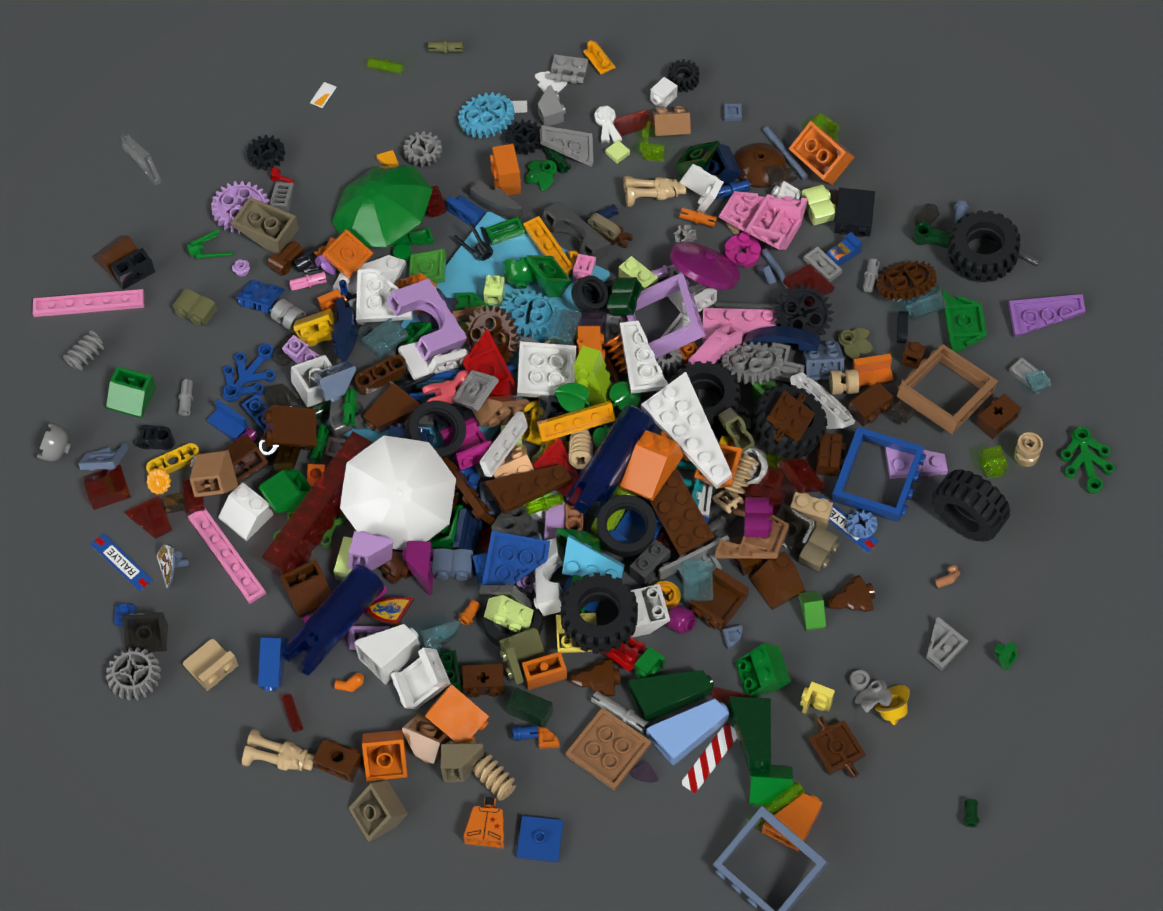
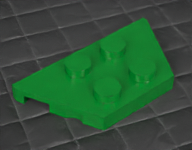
M942 291L941 297L950 349L959 353L986 339L987 332L982 304L974 300L970 301L962 296L957 298L948 295L947 291Z

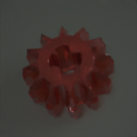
M431 186L433 190L427 211L429 216L438 217L446 213V207L439 187Z

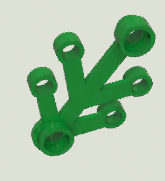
M1078 427L1073 430V441L1067 449L1062 450L1060 459L1063 462L1071 461L1073 452L1078 446H1080L1081 453L1070 466L1066 467L1064 475L1068 479H1073L1078 468L1084 462L1088 478L1086 489L1091 494H1097L1103 487V481L1096 477L1093 463L1100 466L1105 475H1111L1115 469L1114 464L1102 459L1107 458L1111 450L1108 446L1102 445L1091 438L1088 428ZM1088 445L1098 451V456L1089 450Z

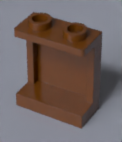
M272 405L264 412L263 419L266 422L264 440L266 441V447L273 445L302 447V450L310 451L317 446L316 409Z
M716 567L712 572L710 581L696 599L689 602V609L693 611L695 618H701L709 627L722 632L748 598L749 588Z

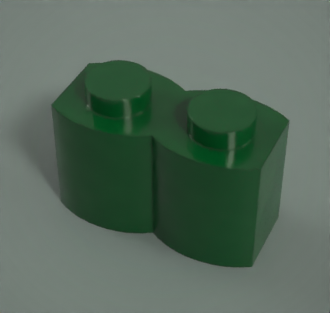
M637 277L615 279L611 287L612 294L607 300V309L613 316L634 314L637 299L641 294L642 284Z

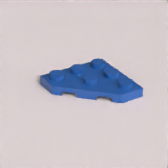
M492 531L482 585L515 584L547 561L551 541Z

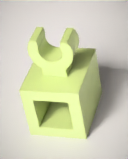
M487 275L484 287V303L501 306L505 293V277Z

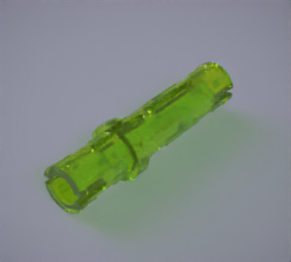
M797 781L774 800L762 806L775 815L806 791ZM762 818L755 826V829L765 823L766 820Z

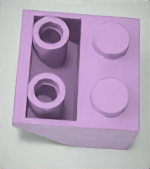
M354 531L349 550L348 569L368 573L392 559L393 539L385 535H371L366 531Z

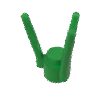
M220 229L187 243L190 256H196V259L233 256L234 254L232 252L201 253L205 251L203 243L218 237L217 233L220 232Z

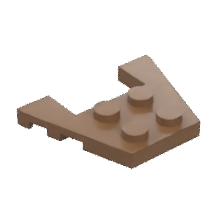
M742 498L744 503H737L738 507L736 509L733 508V514L745 517V499ZM774 515L769 516V520H773L772 532H768V538L743 537L741 544L720 540L715 551V558L777 559L788 533L789 524Z

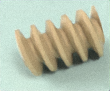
M587 430L572 433L569 437V462L577 469H587L593 463V439Z
M742 452L733 484L724 488L736 494H744L745 491L742 486L748 487L749 485L745 479H752L749 472L755 473L756 471L752 465L758 466L759 463L753 457Z
M490 754L475 765L473 772H475L477 778H480L482 783H486V788L491 789L492 794L497 795V799L502 801L515 790L516 785H512L515 778L512 777L507 780L509 772L502 774L501 772L504 767L496 768L498 761L490 762L493 758V755Z

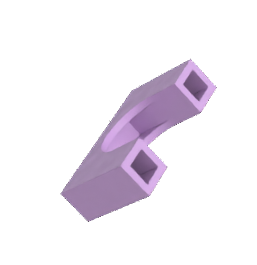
M429 278L392 291L387 303L396 317L413 310H422L431 314L436 319L439 330L422 336L416 345L425 362L438 354L444 355L462 348L467 339L466 334Z

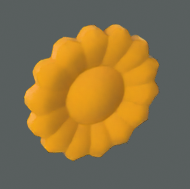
M155 468L147 475L146 483L152 493L156 495L164 494L171 487L170 475L167 474L166 470Z

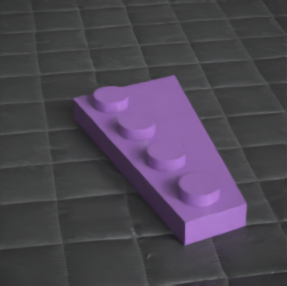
M1083 294L1013 300L1008 303L1014 338L1083 315L1086 312Z

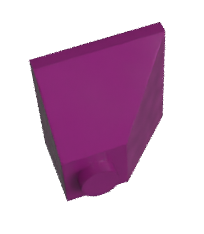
M407 541V549H403V560L406 561L408 569L428 595H432L434 578L432 574L431 542Z

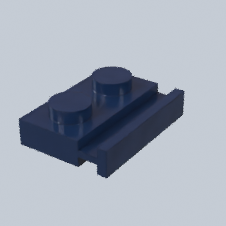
M460 509L453 547L472 550L473 554H476L483 519L478 520L472 511H468V509Z

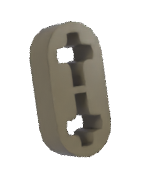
M594 213L588 219V224L594 230L611 240H615L621 233L620 228L615 223L598 213Z

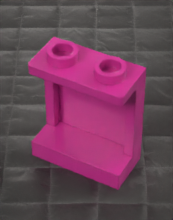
M475 417L465 421V440L456 453L451 456L460 471L480 463L481 458L493 444L490 440H486L480 431ZM452 426L440 431L444 447L449 445L453 439Z

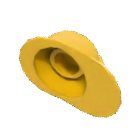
M904 685L888 688L892 692V700L889 706L881 705L879 702L875 706V710L880 712L882 718L886 721H891L892 725H896L899 719L905 717L908 713L907 702L910 689Z

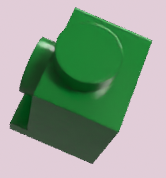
M649 646L635 663L636 676L638 678L656 676L660 668L663 669L665 667L666 658Z

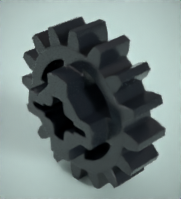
M521 119V123L515 121V126L509 125V130H506V142L514 144L515 151L518 150L520 155L522 152L528 155L529 151L535 153V148L540 149L541 126L537 127V122L531 124V120L524 122Z
M267 135L264 138L258 136L257 141L252 139V144H248V150H246L248 161L251 162L252 166L255 167L257 165L258 170L264 167L265 171H267L268 167L274 168L275 164L280 166V161H284V155H286L284 144L280 142L279 138L275 140L273 135L270 138Z

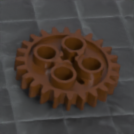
M911 260L908 263L901 261V265L895 263L894 267L888 266V271L883 270V274H879V279H876L879 294L883 295V298L888 297L889 301L895 299V302L899 299H902V302L906 299L912 301L913 297L919 299V295L925 296V291L931 292V288L935 287V283H937L934 267H931L930 263L925 265V261L918 263V260L914 263H911Z
M499 306L480 307V310H475V315L469 316L471 322H466L469 328L464 329V332L467 333L466 340H468V343L464 346L470 347L468 354L481 338L479 331H481L482 336L484 331L489 329L505 362H509V358L514 357L512 351L518 350L514 345L520 343L516 340V337L520 336V334L515 332L519 326L513 325L516 319H510L511 313H505L506 309H500Z

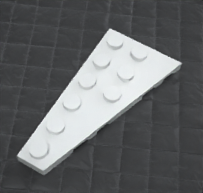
M686 372L641 404V408L671 440L678 442L681 451L716 489L732 478L729 466Z

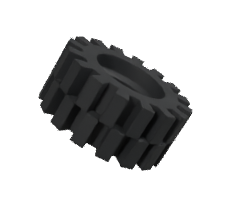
M682 59V62L676 60V64L673 62L669 66L668 80L677 85L679 92H682V90L688 92V89L692 91L699 84V67L694 62L691 64V60L685 62V59ZM685 73L690 75V77L680 78L677 75Z

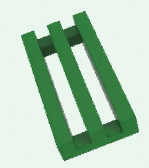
M519 216L485 228L492 245L526 234Z

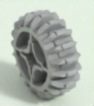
M129 647L127 653L121 650V656L114 655L115 661H109L110 667L106 668L108 674L106 680L109 682L108 686L112 689V692L115 695L118 694L121 699L126 696L127 700L130 701L134 696L136 700H139L140 695L146 698V692L153 693L152 686L158 687L157 680L161 679V667L158 666V659L155 658L153 653H149L148 650L144 649L141 651L137 647L133 651ZM135 662H141L148 666L136 665ZM120 682H129L132 686L123 685Z

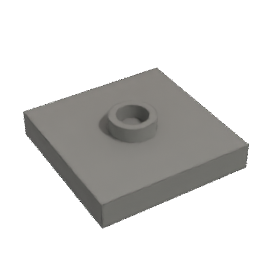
M472 370L451 401L456 405L478 411L499 380L495 376Z

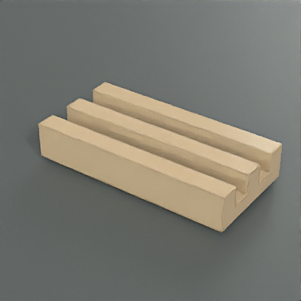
M726 488L711 498L714 504L727 513L732 512L731 507L736 509L738 507L737 503H744L741 496ZM726 493L733 500L731 501L727 496H724V494Z

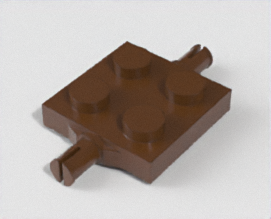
M784 390L766 418L778 429L774 435V439L777 438L776 441H781L782 437L787 435L798 442L816 414L803 404L807 398L806 394L803 396L804 393L801 392L796 399Z
M823 716L816 718L815 721L821 730L818 734L810 737L808 742L828 774L831 775L839 770L846 769L852 779L857 777L859 773L853 764L865 757L866 753L845 720L834 725H828Z

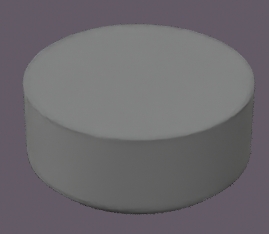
M864 670L852 672L849 679L850 686L856 691H863L868 688L870 683L869 674Z

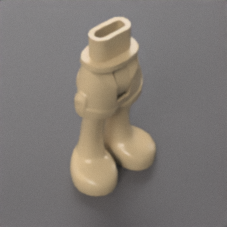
M624 176L626 207H632L635 200L640 197H655L657 200L678 197V194H686V187L677 179L655 177V180H642L631 176ZM638 187H649V189H642Z
M251 730L247 740L248 746H245L243 752V766H250L254 760H263L278 765V769L284 771L289 769L312 771L314 765L312 760L315 755L309 754L308 750H303L289 741H285L282 744L268 740L261 736L259 730ZM259 746L271 749L278 752V754L261 751L256 749V747Z

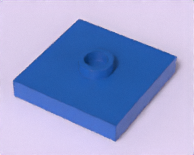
M522 816L516 857L558 863L563 820Z

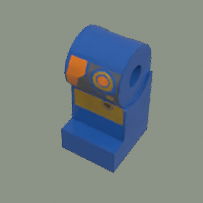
M850 232L843 241L838 243L837 246L832 247L826 255L838 266H841L861 253L862 242Z

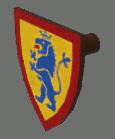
M409 597L386 598L368 604L365 608L374 619L394 624V627L402 625L401 620L415 599Z

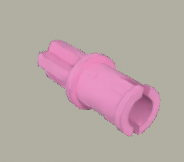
M323 271L292 279L289 281L291 290H297L327 283Z

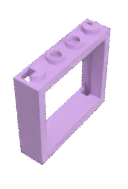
M682 272L641 291L637 299L636 310L681 290L690 325L648 343L655 355V359L706 336L694 295L689 292L690 282ZM635 312L633 315H625L628 318L626 322L637 321Z

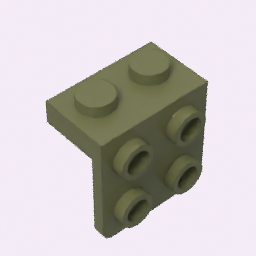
M536 628L525 630L499 641L501 646L499 652L507 666L505 672L508 679H512L516 685L524 682L521 674L523 673V662L546 656Z

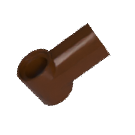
M295 240L291 241L280 253L272 254L267 265L284 276L290 271L293 259L299 257L304 250Z

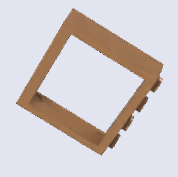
M942 344L937 350L933 349L929 358H924L917 369L914 368L910 372L907 379H902L901 384L897 387L899 391L896 397L953 435L994 393L998 380ZM939 362L980 389L954 416L913 389Z

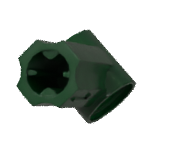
M920 222L915 227L912 240L917 245L928 243L947 248L951 232L932 228L928 223Z

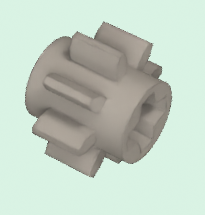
M691 225L678 226L679 230L674 232L675 242H693L697 239L696 230L691 229Z

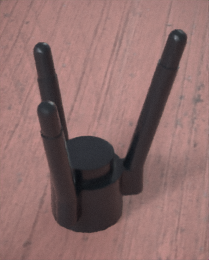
M470 224L479 242L475 246V251L458 236H454V239L473 254L476 260L480 258L481 261H485L493 255V249L490 246L483 226L480 229L484 241H482L474 225Z
M328 241L320 243L304 255L293 259L299 273L304 271L307 274L323 269L321 266L309 268L312 265L309 256L322 246L327 245Z
M409 372L398 382L399 387L406 393L423 392L422 388H417L416 385L434 377L435 373L414 381L413 378H409L411 376Z

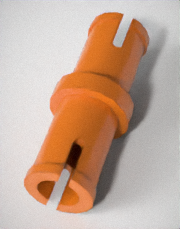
M682 207L679 217L680 219L695 222L696 225L703 224L712 228L715 227V222L717 221L716 216L704 214L700 210L698 212L689 210Z

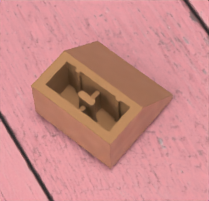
M674 106V109L656 107V110H652L655 136L691 134L690 112L684 106Z
M510 395L489 396L478 411H472L481 427L507 425L517 411H524L529 401Z
M229 450L196 455L190 476L194 497L224 494L238 487Z

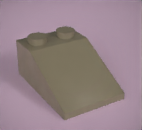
M252 197L248 198L231 222L234 228L263 248L274 253H280L299 230L295 215Z

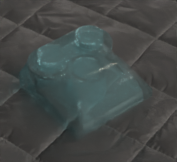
M458 620L421 631L420 640L422 646L436 649L437 652L441 651L442 646L456 638L461 621Z

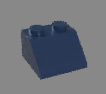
M720 143L706 172L718 177L719 180L724 182L722 186H725L729 182H734L743 173L730 147Z

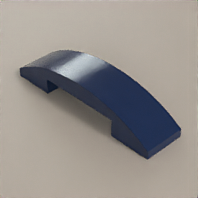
M771 326L747 333L744 342L747 345H750V342H753L754 345L758 342L763 345V342L798 344L799 350L817 351L820 338L810 332L797 328Z

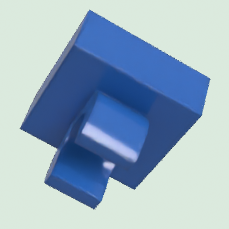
M135 604L115 605L114 624L116 627L136 626L137 608Z

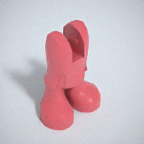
M463 370L458 372L452 381L446 380L442 383H432L423 387L424 395L436 394V397L430 398L426 402L443 401L454 404L451 400L470 372Z

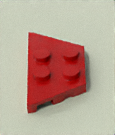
M487 329L462 363L469 372L475 370L495 376L499 380L489 396H517V383L489 329Z

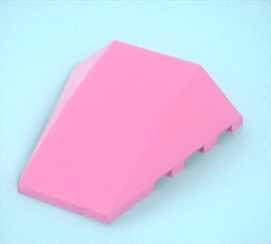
M734 191L720 213L719 218L778 250H786L801 226L808 198H801V200H795L790 196L774 198V195L769 194L763 197L758 196V193Z

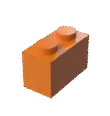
M561 651L522 663V671L528 690L567 679V669Z

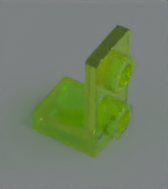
M647 121L646 128L643 127L642 130L644 142H640V152H643L642 160L664 162L665 145L649 144L651 122Z

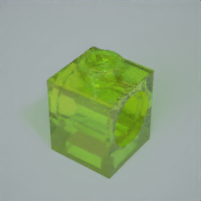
M1001 445L982 449L979 459L986 477L998 478L1006 473L1008 463Z

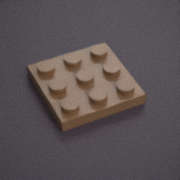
M602 707L567 750L565 756L613 791H616L652 745V741Z

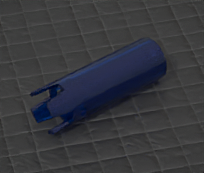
M625 406L566 496V500H569L578 487L582 490L574 509L585 515L598 500L601 504L594 515L595 518H598L601 508L608 502L621 482L636 443L646 430L652 432L655 428V422L649 414L635 406Z
M356 564L282 649V656L290 662L305 650L308 654L302 662L304 668L301 673L309 676L385 589L384 583L368 567Z

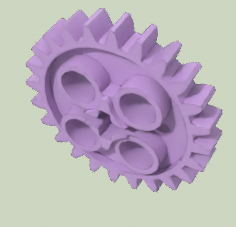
M234 181V186H231L229 183H227V188L221 186V192L216 191V196H213V202L211 203L214 220L218 221L219 226L224 224V230L230 227L233 233L236 228L231 225V222L248 198L252 197L270 205L267 193L263 194L262 188L257 190V185L251 187V182L244 185V182L241 181L240 185H238Z

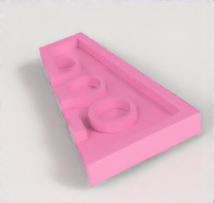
M703 308V328L706 336L702 338V343H705L715 330L728 323L743 331L742 336H744V333H749L759 328L777 326L774 325L777 318L773 317V314L777 313V311L765 309Z

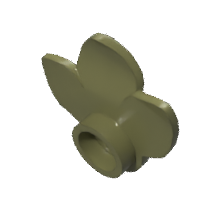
M856 328L853 331L844 330L840 333L838 342L844 347L846 356L854 360L858 359L860 354L864 355L873 352L872 344L866 339L869 336V330Z

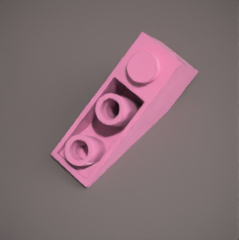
M731 323L718 328L688 360V363L694 365L697 361H701V363L711 361L712 364L722 360V356L725 355V351H730L731 347L736 348V344L742 346L743 331Z

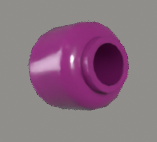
M676 605L668 610L670 621L666 623L668 628L679 634H685L693 630L696 618L692 610L682 605Z

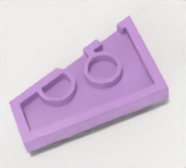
M884 446L889 479L907 478L915 455ZM924 450L926 458L924 465L919 466V477L947 475L948 469L945 454Z

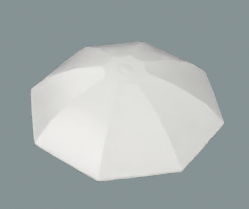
M382 436L347 462L340 509L357 532L366 531L371 535L388 536L390 539H393V549H407V541L426 542L449 525L456 478L429 442Z

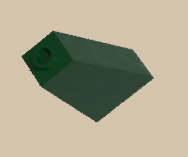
M704 670L632 679L628 682V689L643 719L648 722L712 695V687L714 686L710 675L707 676Z
M730 697L729 714L748 770L758 773L770 772L771 698Z

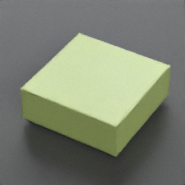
M618 140L605 150V154L618 164L630 155V150Z

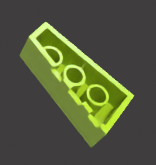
M582 345L574 363L575 383H579L589 390L587 401H589L591 406L607 401L613 404L614 402L611 401L609 392L614 383L609 380L610 373L605 370L606 363L601 351Z

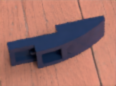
M341 297L336 299L337 307H334L338 319H336L337 323L333 324L334 332L331 333L335 344L333 345L336 356L340 355L342 362L348 359L355 346L358 336V323L353 307H347L344 298Z

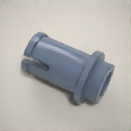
M958 201L955 204V223H958L961 217H966L967 210L969 209L966 201Z

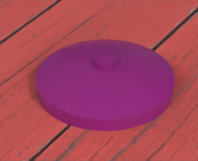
M684 241L676 243L670 252V259L680 272L707 287L728 290L734 288L740 279V272L736 265L726 256L708 246Z

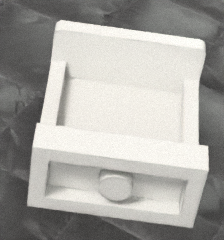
M423 647L418 651L420 658L403 671H393L391 673L393 685L397 689L400 702L404 708L419 709L451 684L436 649Z

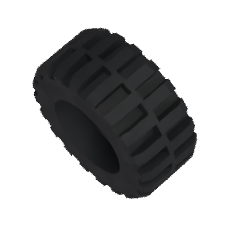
M980 210L975 214L973 212L968 213L967 217L963 216L958 220V223H955L950 234L948 249L950 262L954 264L953 267L956 271H961L960 275L968 276L973 281L977 279L980 282H986V280L992 282L996 281L997 277L1003 278L1006 276V273H1010L1018 260L1021 244L1018 228L1016 225H1012V221L1008 217L1005 219L1001 213L995 214L994 211L990 210L988 212ZM978 238H988L995 241L1001 249L992 254H979L973 251L968 246V243Z
M697 361L694 365H691V363L685 365L684 370L680 368L676 375L671 378L670 383L686 372L694 391L707 389L718 394L722 400L715 406L703 408V411L714 435L718 434L719 430L725 431L719 421V414L730 407L737 414L739 413L741 389L740 384L737 383L736 376L731 375V371L728 368L723 369L721 364L716 363L714 365L711 361H706V363Z
M775 385L764 392L752 410L750 426L751 430H754L753 435L755 439L759 440L758 443L761 447L764 446L767 452L770 454L774 453L779 458L783 456L785 459H800L803 456H807L815 449L827 430V418H825V410L821 408L822 404L814 399L815 396L812 393L809 394L805 389L797 388L796 385ZM784 390L796 399L799 393H804L803 396L806 394L807 398L803 404L816 413L798 442L787 435H784L781 441H776L777 438L774 439V435L778 429L766 419Z
M963 469L951 471L932 494V505L935 507V512L940 515L941 520L945 521L955 532L964 535L968 539L972 538L974 541L986 542L994 539L1010 516L1009 503L1006 501L1005 496L999 492V489L996 486L994 487L990 481L983 479L978 474H973L971 471Z
M594 573V576L589 577V574L582 576L583 580L581 581L576 579L573 582V587L568 586L561 600V625L567 639H571V643L576 647L580 645L581 650L585 652L588 649L592 650L593 654H598L599 651H604V654L610 653L612 648L615 650L620 649L621 643L627 644L630 636L634 635L636 630L638 603L636 602L635 593L631 592V587L627 583L623 585L622 579L619 577L612 578V574L606 573L605 576H600V573ZM604 601L617 609L618 616L607 625L597 626L586 622L580 616V612L591 602Z

